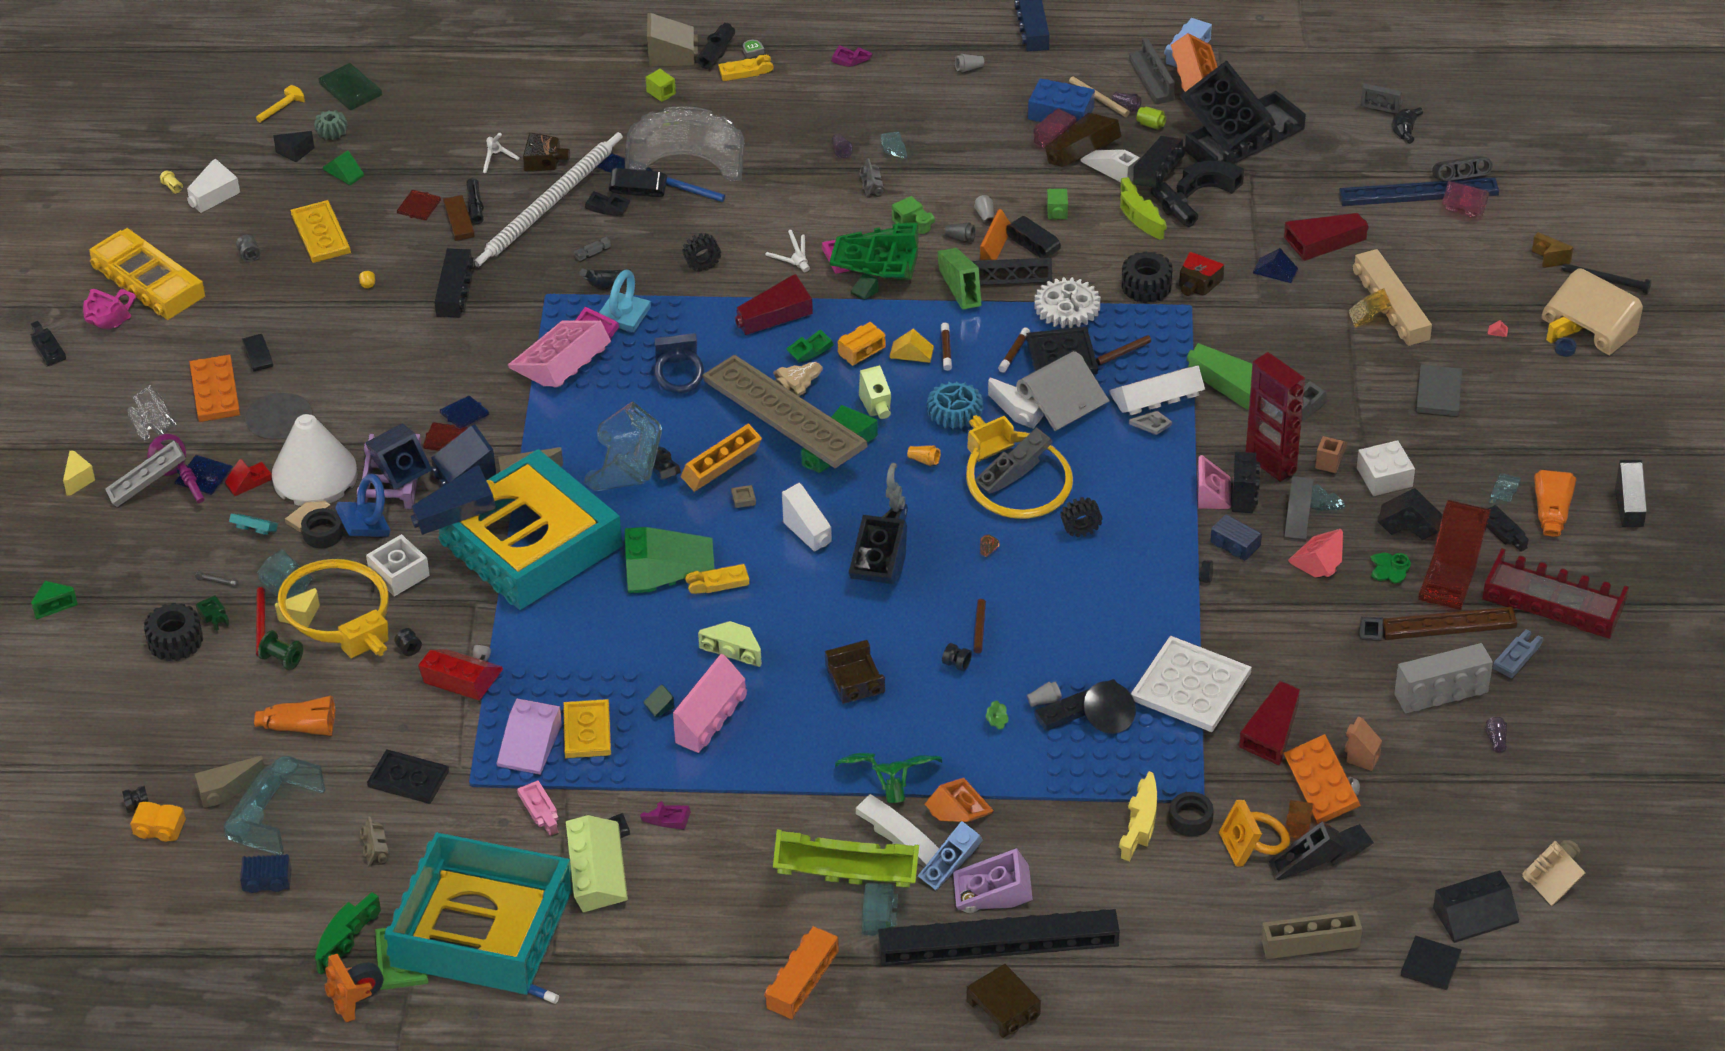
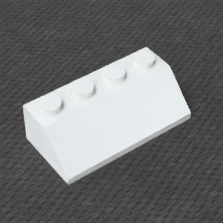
M1198 365L1109 390L1122 413L1129 412L1130 415L1142 412L1141 408L1146 406L1150 410L1161 407L1160 402L1168 401V404L1180 401L1179 397L1186 395L1187 399L1199 396L1198 391L1205 390Z

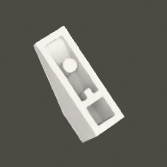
M990 377L988 380V395L1015 422L1034 429L1044 416L1034 397L1024 399L1018 393L1017 387Z

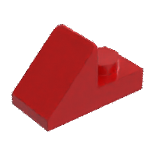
M240 459L225 480V485L234 496H237L271 481L272 473L263 462L248 467Z

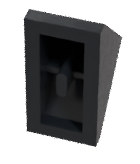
M312 131L273 135L276 153L294 162H298L315 148Z

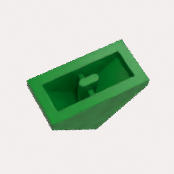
M348 150L323 166V170L348 185H352L364 177L363 171Z
M44 581L31 601L36 620L78 605L73 587Z

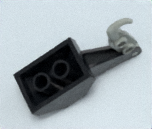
M896 463L890 465L887 473L886 497L890 499L889 506L891 509L882 517L862 516L849 569L851 579L894 584L902 574L906 557L907 524L905 519L908 506L905 504V496H902V487L894 479L895 468H897Z

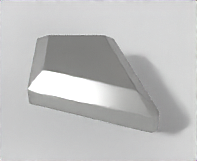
M1155 411L1129 420V424L1157 435L1170 427L1172 421L1160 412Z

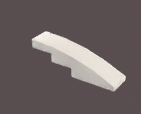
M873 795L867 796L856 807V814L872 823L874 831L892 841V844L919 845L918 864L925 867L939 850L911 822Z

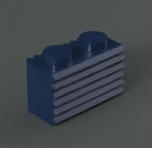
M1227 514L1211 528V543L1216 547H1222V549L1229 551L1233 556L1239 557L1244 561L1261 546L1262 533Z
M289 855L243 856L240 875L242 891L256 893L261 890L280 892L283 889H290L292 867Z

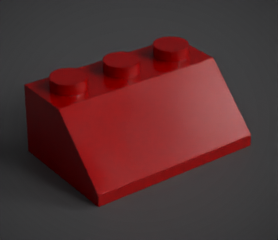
M448 649L429 650L418 665L425 684L479 701L503 670L502 666Z

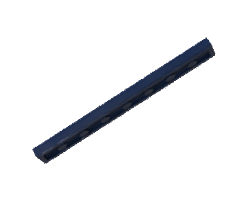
M1494 177L1339 188V195L1342 206L1499 196V188Z

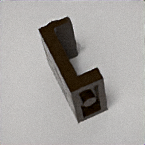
M868 640L825 651V666L842 703L856 701L885 692V677L883 674H879L870 655Z
M1006 964L1001 965L967 986V1002L971 1007L978 1004L999 1026V1035L1002 1038L1016 1033L1025 1024L1034 1022L1041 1014V1000Z

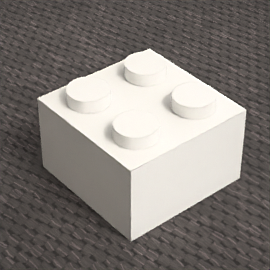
M1398 440L1358 450L1357 470L1373 496L1413 487L1415 468Z
M402 534L366 555L368 567L382 577L388 591L393 596L400 594L430 576L427 557Z

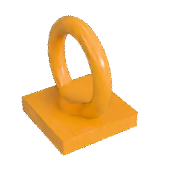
M1236 800L1219 830V834L1235 866H1244L1253 849L1267 855H1278L1290 845V836L1285 826L1268 814L1251 812L1245 800ZM1256 821L1266 823L1274 828L1281 838L1280 844L1270 846L1259 842L1262 833Z

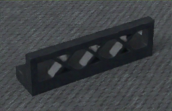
M1052 258L972 261L978 266L979 271H986L990 274L985 280H980V285L1053 282ZM1048 268V278H1039L1034 272L1037 269ZM1018 269H1026L1030 274L1025 279H1019L1014 272ZM997 270H1006L1009 275L1005 280H999L994 273Z

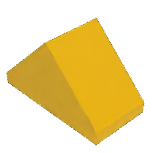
M912 329L893 341L890 358L930 363L934 346L915 329Z

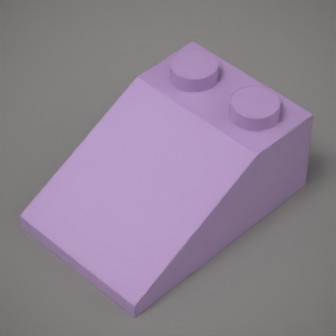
M517 698L508 718L497 766L541 775L562 726L560 706Z
M1017 848L953 872L956 907L958 910H966V907L976 906V909L1012 908L1033 900L1029 865ZM965 890H971L978 896L961 902L960 893Z

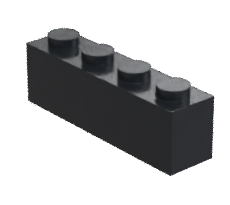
M1160 136L1133 166L1134 185L1156 188L1174 166L1178 164L1181 158L1184 157L1185 146H1183V139Z
M447 248L434 301L436 317L461 318L462 310L466 309L465 296L469 295L468 283L472 282L471 269H475V258L471 256V249Z

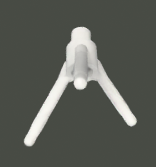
M498 133L494 138L488 137L486 140L488 151L483 173H487L493 153L501 151L516 160L520 159V157L502 147L497 141L501 137V133Z
M792 230L788 231L795 249V253L791 258L766 252V256L796 265L803 272H807L810 269L805 256V235H801L800 251Z

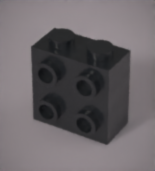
M1235 452L1232 512L1253 513L1254 505H1258L1259 492H1255V490H1259L1260 477H1256V474L1260 475V462L1256 461V453Z

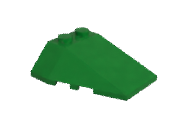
M918 223L892 224L893 228L881 230L880 227L874 228V232L862 234V231L837 236L829 263L831 266L889 280H912L918 257L919 225Z
M651 527L625 528L628 593L652 592L657 590L656 587L667 583L669 586L676 584L677 580L686 578L687 574L699 571L702 573L714 570L713 539L710 537Z

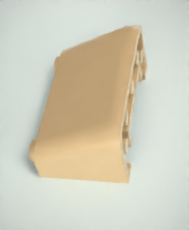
M1580 268L1570 274L1545 306L1541 319L1551 323L1565 317L1595 333V346L1610 356L1637 334L1643 306L1637 297Z

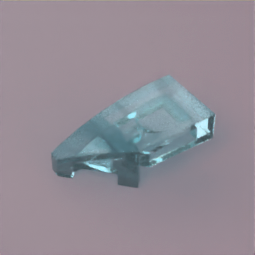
M900 131L880 135L884 153L903 159L907 158V152L904 142H902Z
M1500 473L1489 502L1496 503L1497 499L1506 502L1512 501L1513 494L1516 493L1520 486L1521 478Z
M1319 484L1313 486L1311 508L1314 510H1339L1345 508L1346 503L1334 492L1328 494Z

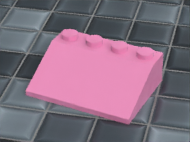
M561 321L509 363L508 366L510 369L543 386H553L556 388L563 385L564 380L569 376L576 374L582 365L589 363L594 355L604 351L605 346L611 340L601 321Z

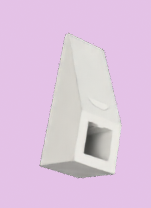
M1095 150L1084 156L1080 162L1121 182V178L1129 177L1132 182L1133 166L1140 160V157L1126 150Z

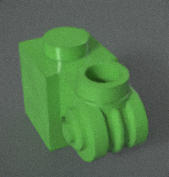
M912 196L892 204V220L896 224L918 223L919 233L925 234L931 230V225L935 223L933 214L931 212L926 213L922 204Z

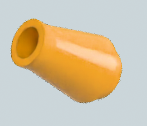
M934 445L910 446L907 452L908 458L928 466L937 465L941 455L940 449Z

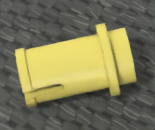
M172 171L161 173L160 180L163 185H167L175 194L182 190L183 184L175 178V174Z

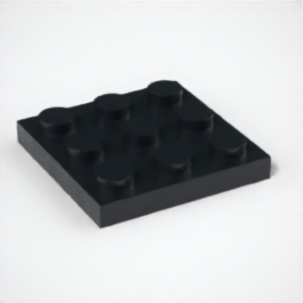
M1087 326L1026 333V341L1034 372L1074 351L1083 357L1093 375L1098 374V366Z

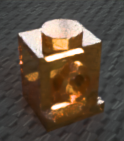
M1290 800L1286 826L1290 827V837L1301 838L1309 832L1313 803Z

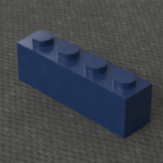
M1014 0V7L1017 10V21H1019V32L1021 33L1022 44L1026 45V50H1049L1050 35L1042 0Z

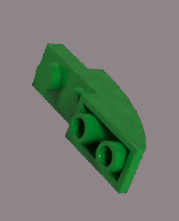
M371 892L356 906L348 902L333 917L322 934L316 950L315 961L319 974L322 975L326 967H328L329 956L338 954L341 958L344 954L349 953L355 945L353 936L358 934L368 922L378 916L381 912L379 896Z

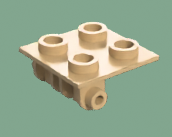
M1554 841L1524 870L1522 877L1528 883L1530 882L1548 903L1553 906L1586 872L1557 841Z

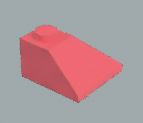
M1337 529L1313 536L1288 561L1315 578L1331 576L1337 571L1336 567L1342 562L1343 531Z

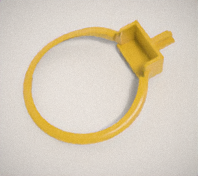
M973 416V419L969 421L974 429L968 431L967 448L971 455L967 464L966 480L970 493L980 505L1000 516L1029 519L1046 515L1065 502L1072 489L1073 475L1065 457L1052 445L1047 450L1057 456L1065 470L1064 487L1054 500L1041 507L1019 510L1000 506L986 498L979 490L975 481L974 469L977 461H982L1014 447L1015 442H1022L1030 433L1014 431L1013 425L1005 416L985 423L980 416Z
M344 559L320 560L298 568L282 583L278 592L280 612L293 627L303 634L321 642L341 643L342 650L350 658L370 649L376 655L382 656L384 655L383 652L387 650L383 643L389 641L388 621L385 619L388 611V589L382 577L370 567ZM341 568L359 572L372 580L379 590L381 602L378 611L375 609L338 626V631H320L305 627L297 623L290 616L286 608V596L291 586L301 577L322 569Z

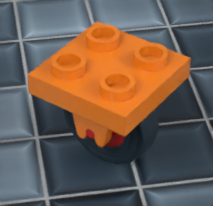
M338 954L328 957V967L325 969L327 983L325 984L326 994L328 997H332L337 1014H341L345 1022L355 1020L356 1002L370 998L379 991L384 981L382 972L374 963H360L354 967L345 968Z

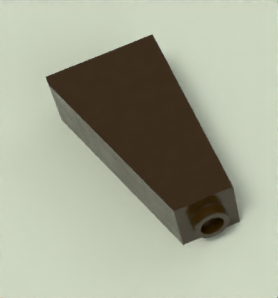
M1088 112L1045 146L1048 163L1065 167L1119 139L1122 136L1119 120Z

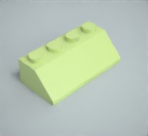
M590 815L566 821L574 898L582 912L627 901L628 896L618 822Z

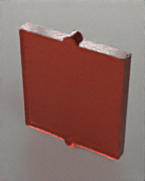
M411 190L397 209V213L426 221L440 203L441 197L429 194L428 192Z
M432 422L429 432L426 433L423 449L440 451L468 429V427Z

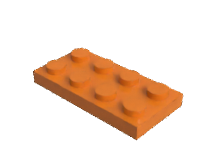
M231 355L189 361L199 422L239 416L240 410Z
M1325 734L1284 752V756L1317 824L1322 821L1327 822L1361 806Z

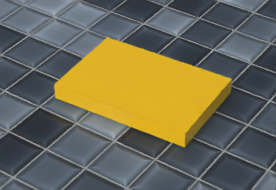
M609 699L564 702L565 758L611 755Z

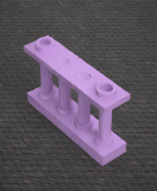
M374 434L369 435V440L374 438ZM416 434L417 439L421 445L420 434ZM366 444L364 446L366 459L362 479L367 474H372L373 468H379L374 462ZM375 474L382 483H389L384 474ZM418 478L400 487V489H384L385 498H400V500L404 501L405 509H412ZM370 484L366 491V503L368 498H376L375 489H370Z

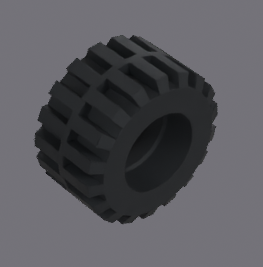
M1143 251V253L1137 252L1134 255L1128 256V259H1125L1122 265L1121 287L1124 294H1127V297L1130 299L1133 298L1134 301H1143V303L1163 300V297H1167L1172 290V263L1169 262L1167 257L1164 258L1162 254H1156V252Z
M171 603V605L164 604L161 608L157 607L153 613L147 615L148 618L144 621L145 636L149 651H151L152 655L157 656L158 659L163 660L165 658L166 661L176 659V661L181 660L180 658L186 659L190 657V654L197 652L196 648L201 647L203 633L200 619L196 610H193L191 606L186 607L183 603L179 605L176 603Z

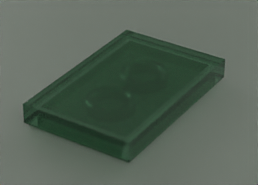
M351 63L318 78L319 84L350 111L382 96V90Z

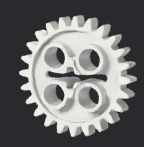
M1063 277L1062 281L1055 279V283L1047 281V286L1041 285V290H1037V295H1035L1034 309H1036V314L1040 315L1041 320L1046 319L1047 324L1054 322V327L1058 324H1061V328H1064L1065 325H1069L1072 328L1074 324L1080 327L1081 322L1087 325L1088 320L1093 321L1094 316H1098L1101 297L1098 296V291H1094V286L1088 287L1089 282L1082 284L1081 279L1075 282L1073 277L1066 281V278Z

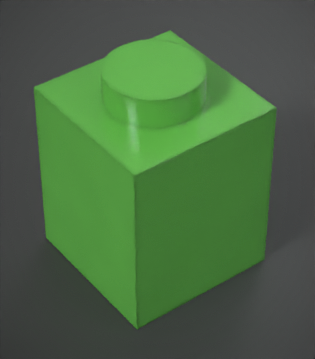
M1047 189L1048 219H1068L1067 189Z

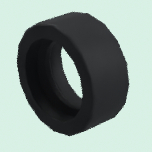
M315 509L308 512L301 521L303 539L312 547L327 548L333 546L343 536L342 521L338 513L332 509ZM319 524H331L334 526L327 532L317 533L311 531L314 526Z
M1184 792L1172 800L1169 809V821L1172 828L1178 833L1186 836H1198L1206 833L1213 823V804L1203 794ZM1185 808H1196L1202 811L1205 816L1198 820H1187L1179 816L1178 812Z

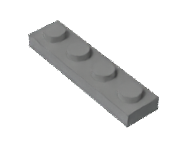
M175 441L171 442L108 486L105 490L112 504L116 507L120 506L184 461L186 458L179 444Z

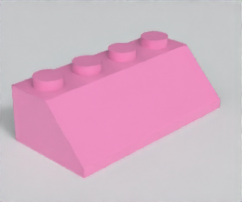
M720 654L673 712L675 743L697 753L710 743L714 733L721 729L726 718L733 714L735 707L747 695L745 678L725 655Z

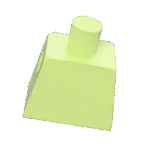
M881 366L860 370V399L870 416L878 415L880 419H885L891 415V392Z

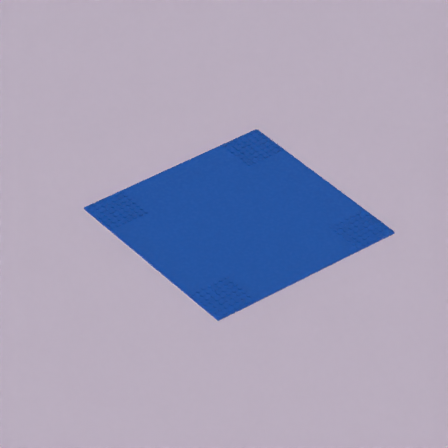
M545 295L538 340L561 321H575L585 307L599 313L610 295ZM633 295L634 297L651 301V308L635 332L618 328L611 337V342L605 346V350L594 355L589 363L582 365L576 374L565 379L564 384L559 387L543 386L532 380L520 453L561 447L563 466L561 468L620 516L622 547L522 610H519L515 605L509 604L506 598L501 593H498L490 645L491 654L488 662L502 666L503 670L482 697L469 779L471 787L520 788L539 780L543 789L869 796L871 794L877 797H886V792L882 790V784L876 771L872 769L873 765L871 762L841 763L835 767L837 760L854 753H875L873 758L877 764H890L891 762L903 761L919 755L942 757V763L932 760L908 768L906 787H904L905 797L930 798L940 785L965 778L983 799L1130 802L1132 796L1136 797L1138 794L1137 787L1140 780L1145 779L1149 771L1154 774L1157 788V803H1171L1177 795L1184 792H1197L1205 796L1202 728L1135 702L1136 714L1134 721L1126 730L1120 733L1109 734L1096 729L1089 722L1086 715L1045 731L1035 717V710L1049 704L1031 707L1027 699V694L1032 693L1049 681L1050 683L1056 681L1062 698L1059 700L1087 690L1099 682L1115 679L1117 683L1132 693L1170 636L1201 647L1195 397L1187 399L1186 395L1181 396L1178 402L1168 404V401L1160 402L1161 407L1149 410V407L1146 406L1141 408L1142 412L1130 415L1129 412H1121L1109 390L1188 368L1189 362L1186 359L1189 351L1193 350V315L1191 305L1100 303L1098 316H1094L1093 321L1088 320L1087 325L1081 322L1080 327L1087 326L1095 358L1147 335L1150 336L1151 343L1100 366L1097 364L1098 374L1093 376L1109 399L1108 403L1054 431L1045 415L1034 427V429L1037 427L1050 437L1053 442L1051 445L1065 457L1072 471L1073 485L1068 498L1060 507L1046 515L1029 519L1000 516L987 510L974 499L969 491L966 480L967 464L971 455L967 448L968 431L974 428L971 425L970 427L963 426L962 430L959 427L952 429V427L948 426L944 428L943 424L937 426L936 421H932L928 415L927 400L934 387H940L941 383L946 385L948 381L950 383L958 381L959 384L966 382L967 386L973 385V388L978 389L982 395L983 410L981 418L985 423L1005 416L1013 425L1014 431L1031 433L1034 430L1033 428L1015 422L988 395V380L991 377L1016 387L1018 380L1034 372L1026 340L1007 370L1003 373L998 369L1023 328H1028L1030 332L1070 328L1069 325L1061 328V324L1054 327V322L1047 324L1046 319L1041 320L1040 315H1037L1036 309H1034L1035 302L981 301L982 306L961 309L957 301L812 298L813 314L745 335L735 322L737 307L754 297ZM872 322L884 332L885 348L852 366L839 355L838 340L841 336L855 331L857 327ZM942 323L949 324L952 369L948 371L944 370ZM820 329L834 344V346L822 354L803 362H798L786 350L799 338L803 337L807 340ZM915 329L934 346L931 362L890 358L893 341L910 330ZM696 333L697 355L703 363L704 373L733 355L738 356L774 381L776 377L773 372L781 367L803 366L807 363L817 362L823 367L822 372L811 381V385L806 388V392L799 397L829 417L841 405L870 416L859 397L860 370L880 365L891 392V415L885 419H880L878 415L870 416L878 420V435L867 442L868 447L837 468L830 466L819 473L802 466L801 450L804 447L704 382L703 378L695 389L687 393H672L662 388L654 374L656 364L655 338ZM684 360L679 363L666 362L663 366L664 378L674 385L689 383L696 373L695 365L691 360ZM1155 411L1160 412L1172 421L1170 427L1157 435L1129 424L1130 419ZM749 423L762 438L757 451L694 492L681 478L686 463ZM1015 442L1014 447L982 461H977L974 469L975 479L1003 452L1009 454L1020 442ZM934 445L940 449L941 453L939 463L932 466L910 459L907 456L910 446ZM653 447H664L670 452L672 460L680 466L681 473L661 480L649 466L644 453L650 452V449ZM1046 449L1038 456L1040 462L1010 485L990 494L978 484L977 486L986 498L1000 506L1019 510L1034 509L1048 504L1060 494L1065 484V470L1057 456ZM896 463L897 468H895L894 479L902 487V496H905V504L908 506L905 519L907 524L906 557L902 574L894 584L851 579L849 569L862 516L882 517L891 509L889 506L890 499L886 497L887 473L890 465ZM798 483L804 487L831 526L832 542L815 552L783 523L782 492ZM752 485L756 505L735 508L731 488ZM1080 497H1084V500L1087 497L1091 501L1095 500L1103 518L1101 520L1102 524L1098 525L1099 529H1093L1094 533L1090 535L1088 532L1085 537L1080 534V537H1076L1075 534L1071 536L1067 533L1060 515L1063 512L1062 508L1064 506L1067 507L1068 502L1074 503L1073 499L1080 501ZM526 504L511 512L507 538L541 517ZM548 524L511 545V547H525L538 542L547 533ZM651 527L710 537L713 539L714 569L745 564L750 584L711 593L691 594L688 589L690 584L684 578L677 580L676 584L671 586L668 583L656 587L657 590L652 592L628 593L625 528ZM989 535L992 537L993 542L988 546L989 538H986L981 544V538ZM984 599L986 601L983 648L981 653H975L973 649L977 601ZM729 621L750 627L761 648V666L758 667L728 658L745 678L747 689L745 699L738 703L733 714L726 718L721 729L714 733L710 743L704 746L699 753L676 744L673 712L720 656V654L699 648L698 632ZM868 640L870 655L879 674H883L885 677V692L856 701L842 703L825 666V651ZM949 643L956 644L960 649L966 648L972 651L970 664L965 671L957 669L954 665L948 666L942 663L944 650ZM663 684L674 697L675 708L655 718L643 702L657 687ZM517 698L560 706L562 726L541 775L497 766L508 718ZM609 699L611 755L565 758L564 702ZM993 701H998L1006 706V714L1009 720L1004 724L1003 729L991 726L989 721L986 720L987 708L991 707ZM903 768L894 775V777H900V781L902 780ZM881 772V774H882V776H883V778H884V780H885V782H886V779H889V778H890V775H889V774H886V773H884V772Z

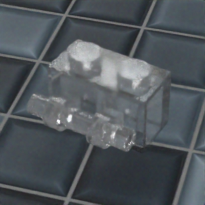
M151 385L133 396L138 408H128V418L135 425V431L138 436H141L142 440L149 439L150 435L148 432L150 428L158 435H162L177 425L163 398Z

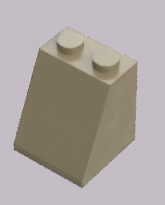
M647 13L649 67L695 65V57H698V34H694V27L656 14Z

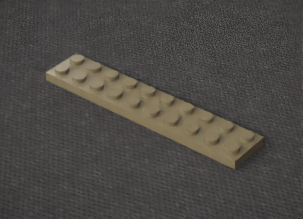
M736 355L731 356L703 374L704 382L834 468H837L868 447L865 439Z

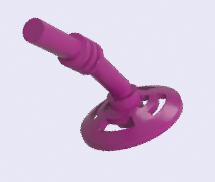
M173 434L159 435L151 442L148 448L147 459L153 456L156 450L160 451L165 446L161 442L168 439L179 444L186 458L184 443ZM185 460L163 475L170 476L180 471L184 484L189 486L197 503H202L205 500L195 482L196 477L192 470L185 465Z

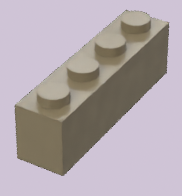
M1357 911L1263 922L1261 942L1266 959L1358 948L1361 945L1362 926Z

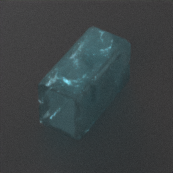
M867 883L865 885L862 934L875 936L878 934V929L896 927L897 913L893 912V908H898V894H894V886L892 884L878 885L877 883Z

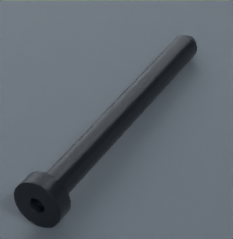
M1571 264L1562 265V270L1565 272L1573 273L1581 268L1605 281L1642 289L1643 293L1646 294L1650 291L1651 280L1646 279L1644 282Z

